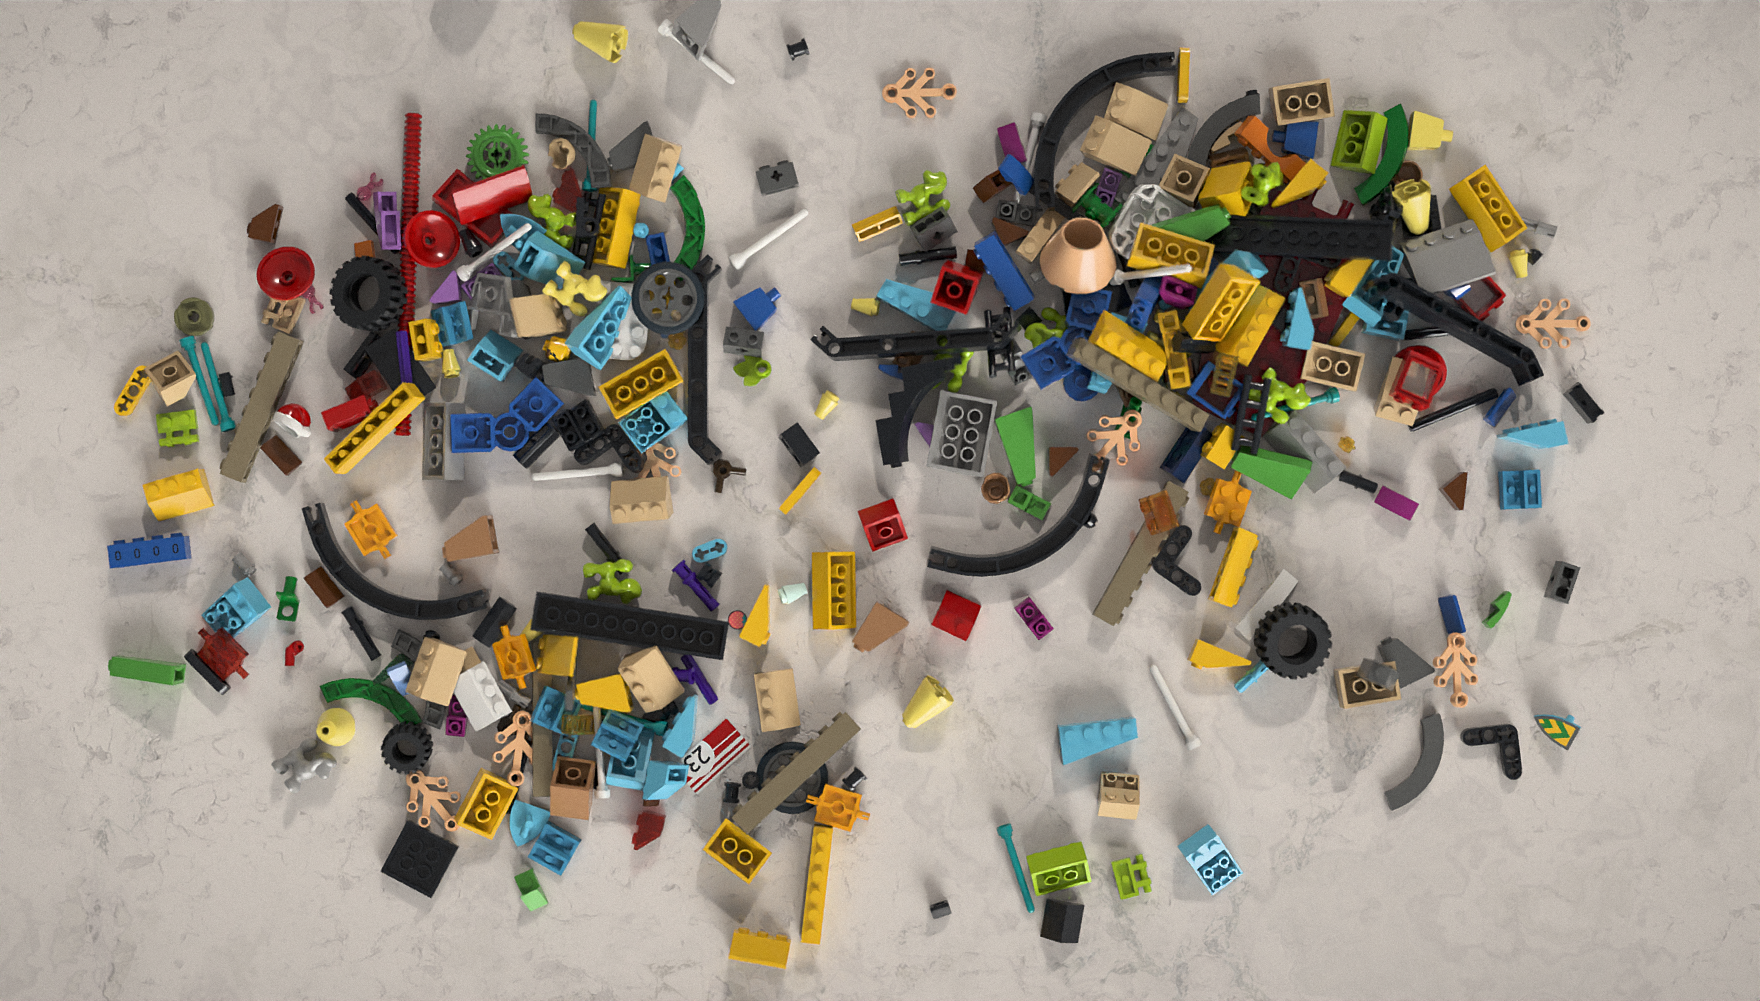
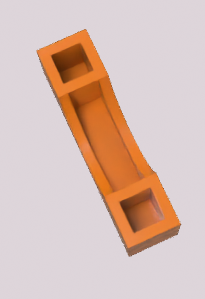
M1248 116L1234 133L1238 137L1237 141L1245 147L1248 146L1255 158H1261L1265 162V167H1268L1273 162H1278L1283 173L1282 182L1289 184L1306 163L1296 154H1287L1283 157L1274 155L1267 145L1269 128L1256 116Z

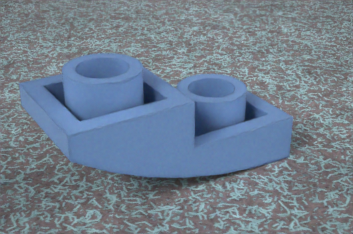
M403 661L387 669L391 680L402 697L409 694L405 690L412 673L406 662Z

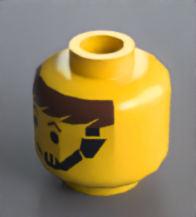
M553 336L550 340L546 339L543 346V351H546L545 357L554 362L569 360L572 351L564 344L566 339L558 336Z

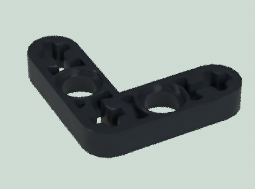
M1282 256L1273 282L1274 288L1278 292H1286L1291 288L1301 259L1327 268L1338 267L1342 259H1337V262L1330 265V261L1325 258L1323 262H1320L1321 258L1298 257L1296 259L1290 256ZM1286 260L1294 262L1293 270L1287 271L1284 268ZM1281 271L1285 274H1291V278L1287 276L1285 279V283L1288 284L1287 287L1282 289L1280 284H1277L1278 280L1281 281L1284 275H1280Z
M616 424L605 428V433L577 448L574 452L575 460L581 465H587L613 447L631 472L638 473L644 468L642 457L624 430ZM614 430L617 431V435H618V436H617V437L612 436V435H613L612 431H614ZM604 436H607V437H608V439L610 440L609 443H608V441L604 438ZM598 440L604 441V446L601 449H595V443ZM623 444H629L630 446L629 451L626 453L620 452ZM590 447L595 453L592 454L588 448ZM582 452H584V453L586 454V455H585V456H586L585 459L581 458V457H582V456H581V453H582ZM632 456L635 461H638V466L634 467L632 461L628 457Z
M1180 525L1173 531L1157 557L1154 558L1152 568L1156 573L1186 594L1195 596L1201 591V583L1174 564L1192 537V530L1186 525ZM1186 529V534L1188 536L1187 538H1181L1179 542H1182L1183 544L1182 546H1180L1178 542L1173 541L1172 539L1174 537L1175 539H1178L1180 536V533L1178 531ZM1169 544L1177 546V552L1174 555H1170L1167 552ZM1162 560H1164V565L1167 568H1170V565L1173 566V568L1169 570L1167 576L1164 574L1167 572L1165 569H1157V561L1161 562ZM1176 570L1182 574L1181 580L1177 582L1171 578L1172 572ZM1186 576L1189 577L1186 580L1191 584L1196 583V591L1192 590L1189 592V586L1183 584V587L1180 586L1185 581Z
M1499 724L1467 728L1461 732L1460 739L1468 746L1499 743L1503 774L1511 780L1521 777V755L1518 731L1515 726ZM1507 728L1509 730H1512V734H1509V738L1506 735L1498 734V731L1505 732L1507 731ZM1490 729L1493 731L1494 737L1491 740H1486L1484 733ZM1469 732L1472 735H1479L1480 737L1472 738L1471 742L1465 739V737L1469 735ZM1512 746L1515 749V754L1512 757H1507L1505 750ZM1506 760H1516V763L1512 762L1513 768L1517 769L1513 776L1508 773V770L1511 769V763H1507Z

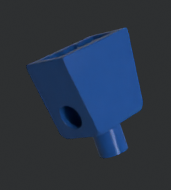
M1319 122L1286 124L1284 131L1273 130L1272 142L1282 143V153L1296 154L1301 159L1309 161L1314 158Z
M759 287L736 299L733 303L755 331H759L777 311L773 302L779 299L781 294L775 287L766 294Z

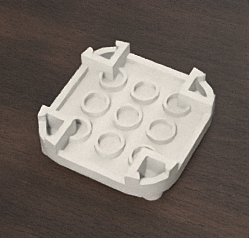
M1141 184L1130 193L1113 222L1107 239L1112 249L1128 260L1140 223L1151 226L1152 224L1195 210L1162 190L1158 185Z
M600 280V283L606 287L607 294L598 302L586 300L582 293L575 294L574 301L584 304L587 307V313L582 317L572 313L570 334L615 288L622 286L631 296L634 284ZM645 291L643 293V298L646 301H650V296L648 292ZM630 302L625 319L621 320L618 331L620 333L618 338L615 337L611 347L613 352L609 359L634 361L646 352L649 329L638 320Z

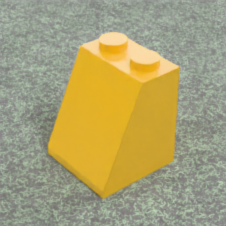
M1242 162L1212 168L1204 188L1198 196L1202 209L1220 204L1222 208L1226 207L1231 215L1246 216L1251 202L1242 197L1241 191L1246 186L1251 188L1254 186L1251 163Z
M620 673L580 682L576 685L575 697L576 700H580L581 704L622 712H631L634 709L630 688Z

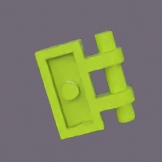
M195 409L156 414L158 433H166L165 439H159L160 447L167 446L170 448L175 447L177 444L191 445L192 442H199L198 434L191 435L192 429H198ZM183 431V436L174 437V432Z
M1143 854L1135 855L1137 863L1131 864L1130 857L1111 861L1121 900L1139 896V887H1143L1144 893L1152 891L1150 885L1152 882L1147 874V862L1144 861ZM1139 870L1141 879L1136 881L1133 871Z

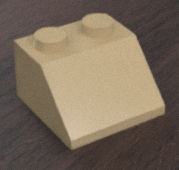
M1082 162L1078 166L1074 164L1068 171L1069 177L1066 180L1062 178L1055 186L1057 188L1055 194L1071 208L1100 176L1097 171Z

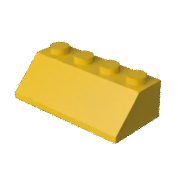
M1483 165L1449 188V191L1469 220L1473 219L1490 252L1507 244L1527 229V226L1486 165Z
M599 188V193L605 194L606 199L600 223L601 229L597 237L592 263L625 269L641 194L624 188Z
M1140 223L1127 266L1138 270H1148L1188 264L1192 268L1190 272L1170 274L1169 276L1201 288L1207 278L1215 245Z
M1220 263L1182 325L1193 339L1222 342L1260 283L1259 279L1235 265Z
M1258 284L1223 341L1217 342L1215 345L1216 351L1247 367L1286 298Z
M1103 310L1088 342L1154 382H1158L1166 367L1165 348L1106 310Z
M664 349L599 386V389L614 417L618 419L683 382V379L672 357Z
M1239 527L1233 528L1208 600L1231 608L1233 604H1237L1240 594H1237L1239 587H1243L1246 576H1244L1245 570L1250 568L1253 558H1250L1252 551H1256L1259 540H1257L1258 535Z
M855 551L812 552L813 629L856 628Z

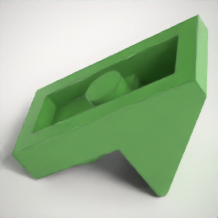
M533 868L514 877L522 893L520 898L530 911L548 904V900Z

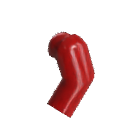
M294 641L286 647L285 666H294L295 656L304 649V644L301 641Z

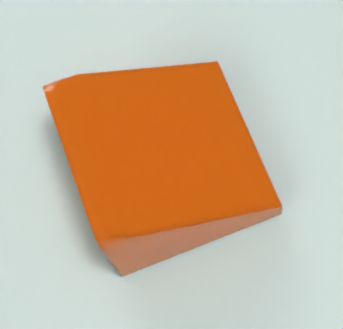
M367 240L354 243L356 257H375L374 241Z

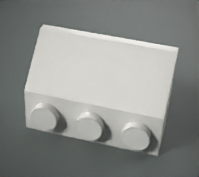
M484 661L459 675L453 692L475 732L512 712Z

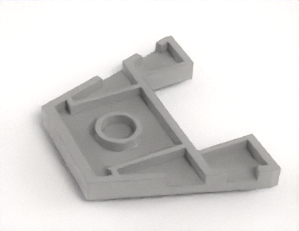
M478 273L470 294L472 299L469 306H467L471 329H477L479 311L500 314L499 335L517 338L509 300L513 298L511 277Z

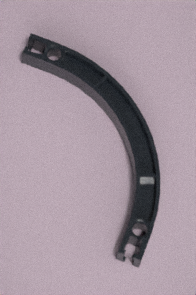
M1174 52L1148 53L1116 60L1088 74L1064 95L1046 122L1035 156L1033 172L1035 212L1043 211L1041 205H1039V196L1045 195L1049 196V211L1055 210V155L1060 140L1075 115L1098 94L1115 86L1116 82L1122 83L1138 78L1174 75L1176 71L1175 65H1172V67L1159 66L1161 61L1169 60V62H1173L1175 60ZM1153 62L1155 67L1149 69L1146 67L1145 63ZM1040 182H1046L1049 188L1046 190H1042L1039 188L1038 184Z
M1089 453L1084 475L1073 502L1058 522L1034 541L1010 551L986 555L965 554L931 546L930 554L934 555L936 553L945 557L943 563H936L927 559V567L964 576L986 577L1017 572L1047 559L1075 536L1092 513L1102 490L1110 460L1101 456L1100 460L1103 463L1100 471L1097 472L1092 470L1093 461L1097 460L1098 457L1095 454ZM1090 476H1098V482L1096 484H1089ZM950 558L958 560L957 564L953 567L947 565V561Z
M315 504L320 517L319 520L315 521L311 514V507L301 508L311 540L323 564L347 591L369 606L388 614L415 620L448 619L491 607L489 600L485 601L483 606L474 607L472 597L479 594L481 597H484L487 594L485 589L450 599L420 600L394 594L381 588L359 572L344 554L334 535L325 504ZM319 523L324 527L321 534L316 531V526ZM461 600H465L468 604L465 611L459 607Z

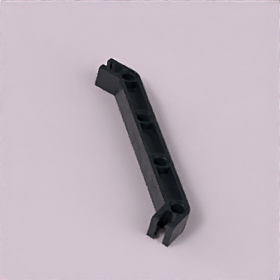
M708 254L692 269L695 274L703 275L701 284L704 290V306L698 320L688 328V444L707 465H710L714 460L712 458L707 459L702 453V449L710 445L716 450L715 456H719L722 451L708 438V284L722 271V268L717 264L716 268L706 275L702 269L709 261L713 260ZM688 295L689 306L692 304L693 299L691 296ZM696 328L703 329L702 337L695 338L693 331ZM696 382L703 384L701 392L693 390V385ZM696 436L703 438V444L700 447H696L693 444V439Z
M1389 273L1375 278L1362 286L1364 292H1368L1369 288L1373 286L1377 288L1376 294L1368 298L1369 304L1384 298L1509 367L1518 386L1544 376L1534 352L1529 347L1397 273Z
M1005 312L992 327L837 338L827 328L822 326L819 329L822 332L821 335L823 337L828 335L831 340L825 346L819 343L818 336L816 335L810 340L833 361L1000 350L1006 347L1022 328L1015 321L1014 326L1005 333L1002 328L1008 321L1012 320L1011 316ZM995 335H1002V339L999 342L993 341ZM941 339H948L946 345H938ZM893 342V347L890 350H886L885 345ZM835 346H839L840 350L837 353L832 354V348Z

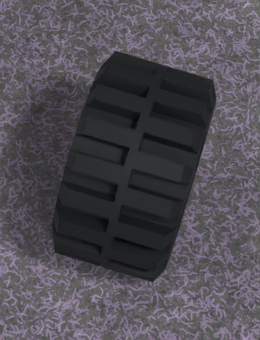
M406 721L401 722L400 725H394L383 739V744L381 745L383 752L381 756L386 758L384 763L386 765L390 764L389 768L392 771L395 768L397 769L396 773L399 774L404 771V774H409L410 771L415 773L418 769H422L433 751L431 749L433 741H430L432 738L431 734H426L428 730L420 728L421 724L414 725L412 721H409L408 724H406ZM400 740L412 742L417 749V754L406 755L402 753L398 748L397 742Z

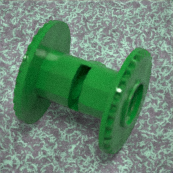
M1096 182L1081 196L1072 208V211L1075 212L1080 206L1086 209L1085 216L1091 220H1098L1102 224V229H1104L1116 217L1123 205L1120 204L1113 210L1106 203H1101L1102 199L1093 192L1099 185Z

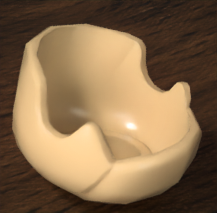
M557 138L549 144L548 156L553 158V167L559 170L566 169L575 160V149L567 139Z

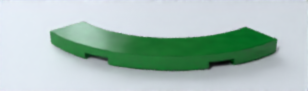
M1401 103L1383 112L1384 116L1388 118V142L1385 154L1375 170V174H1372L1363 183L1354 188L1363 206L1374 200L1384 191L1388 184L1394 180L1404 162L1408 147V122Z
M683 175L669 188L681 206L685 221L683 245L674 262L692 270L703 248L705 218L694 187L686 176ZM681 277L677 278L680 282L684 280Z
M346 678L319 686L327 703L343 698H364L386 707L400 723L406 721V724H408L409 721H412L416 725L422 722L416 709L404 696L402 697L399 692L380 682L362 678Z

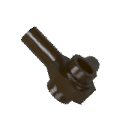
M718 459L713 464L712 472L717 477L715 492L722 493L724 479L731 474L746 476V468L733 467L728 460Z
M514 704L509 716L501 718L497 725L498 732H502L513 723V716L520 711L521 706ZM517 730L509 736H512L513 734L516 735ZM525 732L524 739L528 740L529 735Z

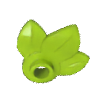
M745 355V361L733 367L734 372L744 378V386L757 385L761 379L767 378L772 371L770 363L762 360V357ZM761 367L766 369L764 372H759Z

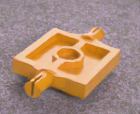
M1234 470L1231 481L1216 478L1204 512V515L1210 516L1217 521L1214 533L1221 535L1224 524L1240 527L1252 491L1238 484L1242 474Z
M357 500L350 505L356 514L344 525L363 556H367L377 550L380 551L384 560L392 556L387 550L386 545L398 535L379 504L376 503L368 509H362Z
M508 625L501 626L503 638L493 643L492 646L502 679H516L519 690L526 688L523 676L536 671L526 635H510Z
M825 783L819 798L809 794L806 798V803L816 805L817 811L814 821L851 832L853 823L857 818L868 821L870 813L860 811L859 804L862 794Z

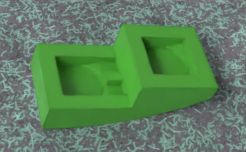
M1017 485L1008 500V503L1044 521L1052 505L1050 502Z
M1504 591L1491 603L1495 610L1481 622L1486 628L1492 629L1505 613L1512 596L1509 591Z

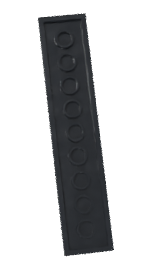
M1231 215L1228 226L1203 241L1215 245L1213 253L1232 254L1235 250L1255 255L1391 261L1395 221Z

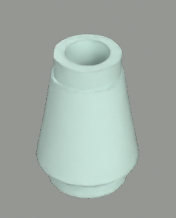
M804 583L786 585L778 589V594L782 604H789L807 594V589Z

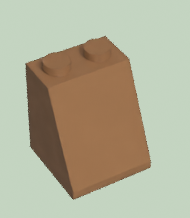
M493 515L480 517L444 542L445 547H442L443 557L447 558V562L499 553Z
M876 601L854 636L852 642L855 644L853 647L862 653L865 650L869 652L907 627L909 621Z
M557 756L550 785V815L589 820L596 761Z

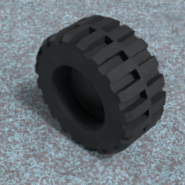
M370 256L351 258V262H344L342 264L343 268H338L335 272L337 276L332 278L331 283L333 286L329 291V294L332 295V299H330L331 306H335L333 309L335 315L340 316V321L356 329L380 331L390 327V323H395L399 319L397 317L398 314L402 315L404 311L402 308L403 304L407 303L405 294L408 291L407 287H404L406 283L404 277L399 276L401 271L388 261ZM373 276L379 286V297L376 304L370 310L364 311L358 301V291L364 280Z
M1290 602L1283 604L1284 607L1276 605L1273 607L1274 611L1270 612L1268 610L1265 613V619H1260L1258 622L1260 625L1259 629H1255L1254 634L1257 638L1254 639V646L1257 647L1255 650L1257 656L1261 658L1260 660L1265 666L1282 678L1288 677L1296 680L1297 676L1303 679L1307 677L1308 673L1313 675L1317 672L1316 668L1318 666L1322 668L1325 664L1323 660L1330 655L1328 648H1332V641L1329 640L1332 635L1328 629V624L1314 610L1306 605L1303 606L1301 603L1295 602L1292 605ZM1292 626H1304L1307 629L1308 637L1303 649L1297 654L1282 656L1278 651V641L1282 633Z

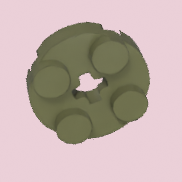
M195 297L187 298L175 310L174 321L178 329L190 336H201L213 328L214 311L209 303ZM193 312L199 315L196 322L190 320Z

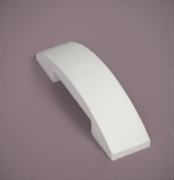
M1282 569L1272 581L1270 587L1234 628L1250 640L1255 635V629L1260 627L1258 624L1259 620L1265 619V613L1268 610L1272 612L1274 611V606L1283 603L1298 580L1285 569Z

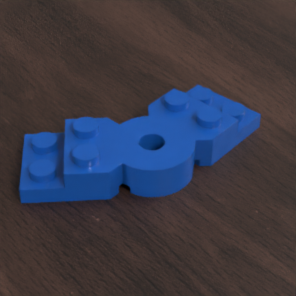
M1101 289L1088 294L1072 293L1065 319V325L1068 329L1064 332L1062 338L1052 337L1020 357L1040 390L1072 373L1075 364L1082 365L1068 357L1066 353L1075 338H1083L1088 341L1103 310L1108 312L1112 292Z
M535 377L510 402L509 412L503 413L496 418L490 413L451 414L452 453L491 452L496 446L504 451H516L526 444L529 431H538L564 403ZM511 426L515 429L514 436H505L504 430L506 427Z

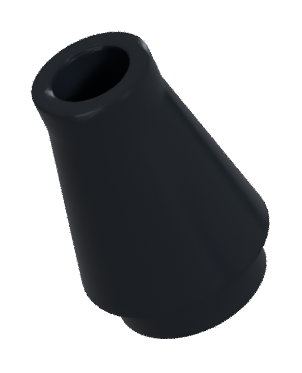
M468 228L458 233L466 255L474 258L483 252V245Z

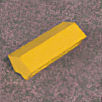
M893 206L852 224L858 241L861 242L901 225L903 221L897 207Z

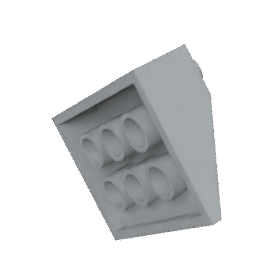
M1473 219L1400 243V251L1404 253L1402 263L1416 285L1432 294L1496 274L1482 235Z
M940 390L926 466L983 477L997 401Z

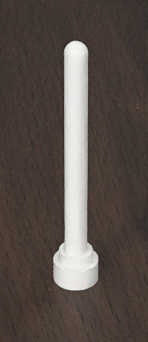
M668 19L664 20L658 28V32L663 36H671L681 44L672 35L673 23ZM703 53L700 61L729 84L735 82L733 76Z
M1032 112L1031 124L1033 127L1025 152L1027 161L1022 163L1027 171L1029 170L1040 127H1043L1047 119L1046 115ZM1015 188L1013 202L1019 203L1021 195Z
M802 209L741 254L734 253L728 257L737 270L744 266L745 259L806 217L808 211Z
M526 223L472 264L462 265L457 269L459 278L464 282L470 280L475 270L530 231L532 228L531 224Z
M1187 264L1132 272H1123L1117 269L1109 283L1113 286L1121 285L1125 280L1190 272L1192 268Z
M621 461L614 462L609 467L534 473L531 478L534 481L605 474L623 477L624 468Z
M1152 665L1150 671L1186 737L1185 745L1188 751L1200 746L1202 743L1199 737L1192 734L1156 665Z
M594 706V730L596 735L602 719L601 708ZM596 748L598 786H596L595 798H609L611 794L608 785H606L604 752Z

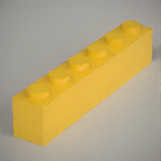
M403 382L324 458L335 474H347L425 399L423 394L415 384Z
M814 824L801 943L820 945L833 834L832 826Z

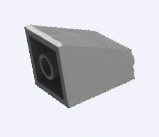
M697 0L675 19L672 35L698 61L703 55L722 6L720 0Z

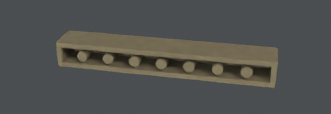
M279 331L273 336L271 340L272 348L264 357V367L258 372L256 377L257 384L249 393L250 401L248 406L245 405L241 415L243 418L241 423H238L235 427L234 433L236 435L234 440L228 444V454L226 459L224 458L221 461L219 467L221 471L219 474L238 482L246 483L304 341Z
M1075 338L1066 353L1068 357L1192 431L1201 432L1209 417V414L1083 338Z
M1166 481L1092 615L1112 626L1115 623H1120L1124 615L1122 614L1124 607L1128 608L1133 600V597H1131L1133 591H1137L1142 584L1140 579L1143 573L1147 574L1152 566L1150 564L1152 557L1156 558L1159 554L1161 541H1165L1171 532L1168 530L1170 525L1177 522L1180 516L1178 513L1179 509L1187 504L1189 500L1187 496L1188 491L1170 481Z
M839 712L832 719L834 721L829 727L825 725L817 732L820 735L815 740L811 738L803 745L806 749L801 753L798 751L789 758L791 762L787 766L781 765L775 771L777 775L772 780L767 778L761 784L763 788L758 793L754 790L746 798L748 802L744 806L740 803L732 811L734 815L731 818L746 834L754 829L861 730L846 712L843 714Z

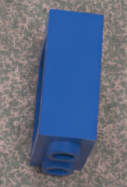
M1161 276L1144 279L1135 296L1125 323L1141 330L1144 329L1160 297Z
M1206 361L1185 393L1222 419H1226V417L1230 418L1236 410L1234 405L1237 401L1240 402L1243 384L1211 362ZM1211 371L1238 388L1223 411H1220L1196 394Z

